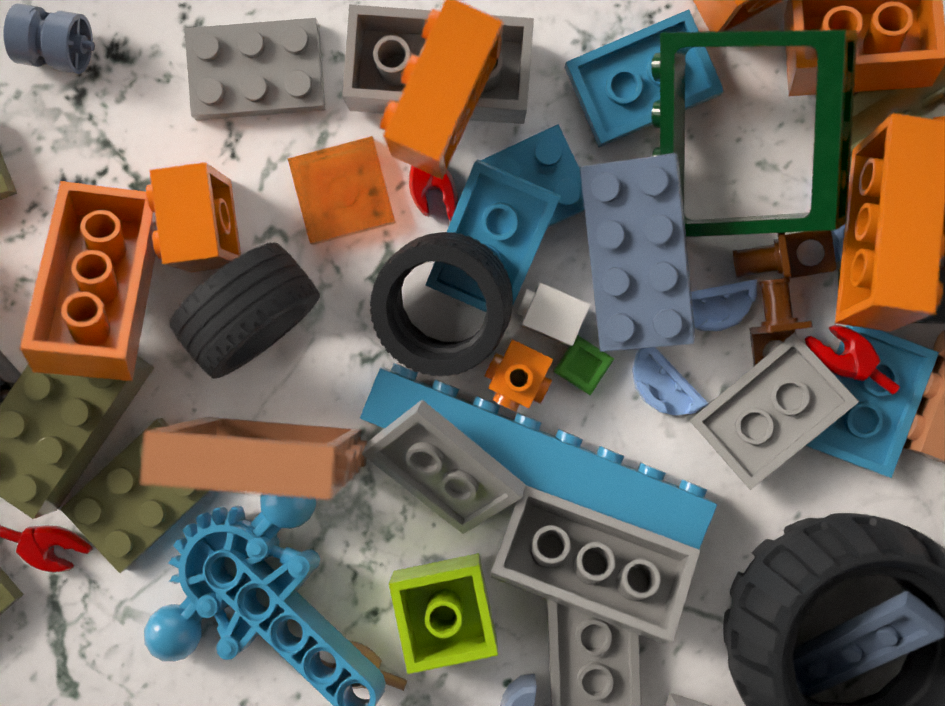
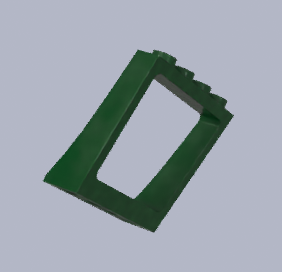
M799 30L660 33V53L654 54L651 64L653 79L656 82L660 81V100L654 102L651 112L653 126L660 128V147H656L653 150L652 156L678 154L683 210L685 57L688 50L694 47L811 46L816 49L818 54L810 212L691 220L684 213L686 237L831 231L847 224L858 31Z

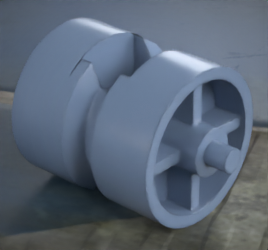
M20 3L14 4L6 15L3 29L4 45L9 58L14 63L35 67L48 64V66H52L58 71L81 74L87 69L91 53L95 49V43L93 42L90 23L85 15L67 11L49 13L42 7Z

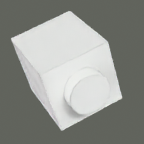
M540 283L535 292L529 289L526 290L517 314L524 316L520 326L566 346H573L590 304Z

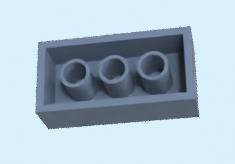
M673 153L581 166L580 173L600 352L694 344L695 325L678 154Z

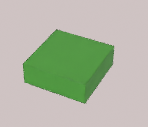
M577 335L573 346L567 348L553 372L591 396L614 358L605 352H600L599 348Z

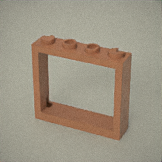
M204 417L145 431L140 484L331 500L360 472L361 467L366 466L367 458L362 455L367 441L361 440L362 429Z

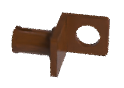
M809 231L786 235L785 233H777L778 239L773 240L774 244L744 250H733L737 278L778 271V274H783L784 278H796L833 272L837 268L831 231ZM807 240L819 242L824 249L822 261L813 266L802 264L797 257L799 245Z
M790 278L759 282L762 290L765 322H761L760 327L749 328L754 366L764 359L763 350L770 341L776 340L783 343L792 334H796V329L813 328L812 321L799 322L798 318H793L789 286Z

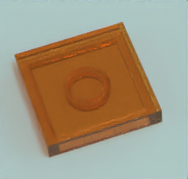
M373 136L287 158L311 245L396 223Z

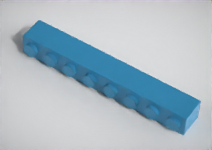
M393 363L391 370L385 367L379 369L360 419L385 429L419 401L424 400L526 486L700 549L717 507L716 503L705 497L707 489L683 479L679 486L664 481L665 472L644 463H640L638 470L622 464L624 455L599 446L597 453L580 447L583 439L558 429L556 436L539 430L542 422L521 413H517L515 419L498 413L501 406L484 398L476 396L473 403L459 398L457 394L460 389L435 379L432 386L417 381L418 372L400 364Z

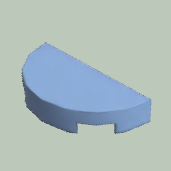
M757 279L692 291L695 329L700 331H723L739 324L742 321L741 319L749 312L752 302H755L757 297Z
M655 347L640 348L635 355L632 373L635 388L645 403L658 412L675 416L693 414L708 405L707 401Z

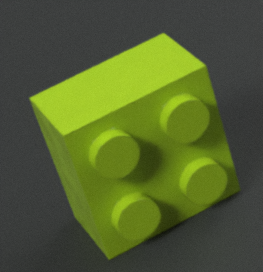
M479 553L393 571L388 584L407 674L498 656L497 635Z

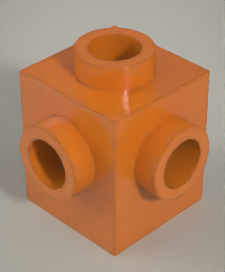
M512 339L504 356L495 353L484 377L492 380L488 389L496 392L492 401L514 412H517L520 404L527 408H530L533 401L541 404L552 382L545 375L553 359ZM514 370H521L526 376L525 383L520 387H516L510 382V374Z

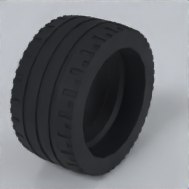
M454 232L427 234L404 245L383 265L371 292V321L382 346L392 355L391 357L397 359L406 368H411L415 372H420L424 375L429 374L430 376L458 375L473 369L489 357L504 336L511 319L513 307L510 278L498 256L494 255L491 249L485 244H481L478 240ZM442 261L461 268L477 282L486 300L487 313L482 327L473 337L464 341L443 342L426 336L412 324L403 307L402 286L404 279L415 267L426 262Z
M275 242L266 243L240 255L211 275L179 305L172 315L169 325L178 341L190 353L194 361L199 364V367L211 378L217 379L244 366L287 334L311 311L319 300L320 293L312 280L309 279V276L282 246Z

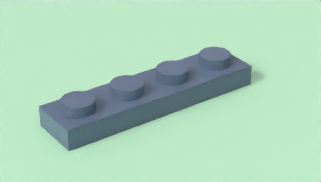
M905 591L795 647L792 657L798 689L801 694L811 697L945 636V620L911 593Z

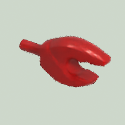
M411 165L409 189L416 207L424 216L430 217L428 201L426 199L427 193L433 189L440 190L443 194V203L446 206L449 221L451 222L458 204V192L450 171L447 169L443 179H440Z
M840 325L829 327L830 332L844 343L845 347L841 355L836 354L831 347L823 345L813 336L805 337L804 341L807 347L831 372L858 381H864L869 377L892 395L899 390L900 386L876 368L881 360L873 345L859 332Z
M0 525V537L18 543L16 553L27 564L38 570L57 573L70 571L75 566L72 562L56 556L54 553L55 545L88 554L93 550L92 545L81 536L64 527L51 525L30 526L23 532H19Z

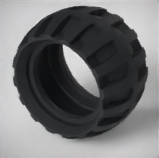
M834 513L824 518L811 517L794 522L784 528L783 536L776 540L765 539L752 551L755 558L745 572H737L729 591L733 598L732 607L725 611L723 620V638L728 652V667L745 706H945V636L909 652L900 672L879 692L851 703L819 702L801 694L797 686L792 657L799 625L818 597L847 579L876 574L890 576L902 587L903 592L908 591L945 620L944 547L921 532L886 518L857 513Z

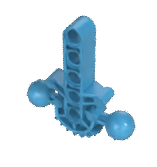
M261 494V512L253 521L246 520L242 506H234L229 512L227 508L222 506L213 509L212 515L208 512L198 515L196 518L197 524L186 525L182 530L186 538L176 540L175 544H173L181 555L172 557L168 562L173 567L179 568V573L173 575L169 582L180 583L187 597L180 605L170 604L162 606L150 616L144 628V644L152 656L161 661L170 662L186 659L195 651L202 637L201 620L214 616L219 625L216 629L221 637L217 643L216 650L222 659H233L249 647L252 641L260 635L333 706H376L383 696L386 686L381 671L297 592L314 570L318 568L320 564L319 554L312 549L300 552L288 546L285 549L280 547V540L276 534L282 528L292 529L306 523L315 511L317 505L316 498ZM273 556L280 559V563L283 565L274 570L264 560ZM226 557L231 558L235 562L237 567L236 576H232L227 572L225 568ZM257 588L265 590L269 595V607L263 606L257 600ZM228 606L235 611L231 620H229L224 610ZM288 619L295 620L301 625L302 637H296L289 631ZM320 651H326L333 655L336 661V668H329L322 663ZM359 683L364 685L369 691L370 699H361L353 692L352 684Z

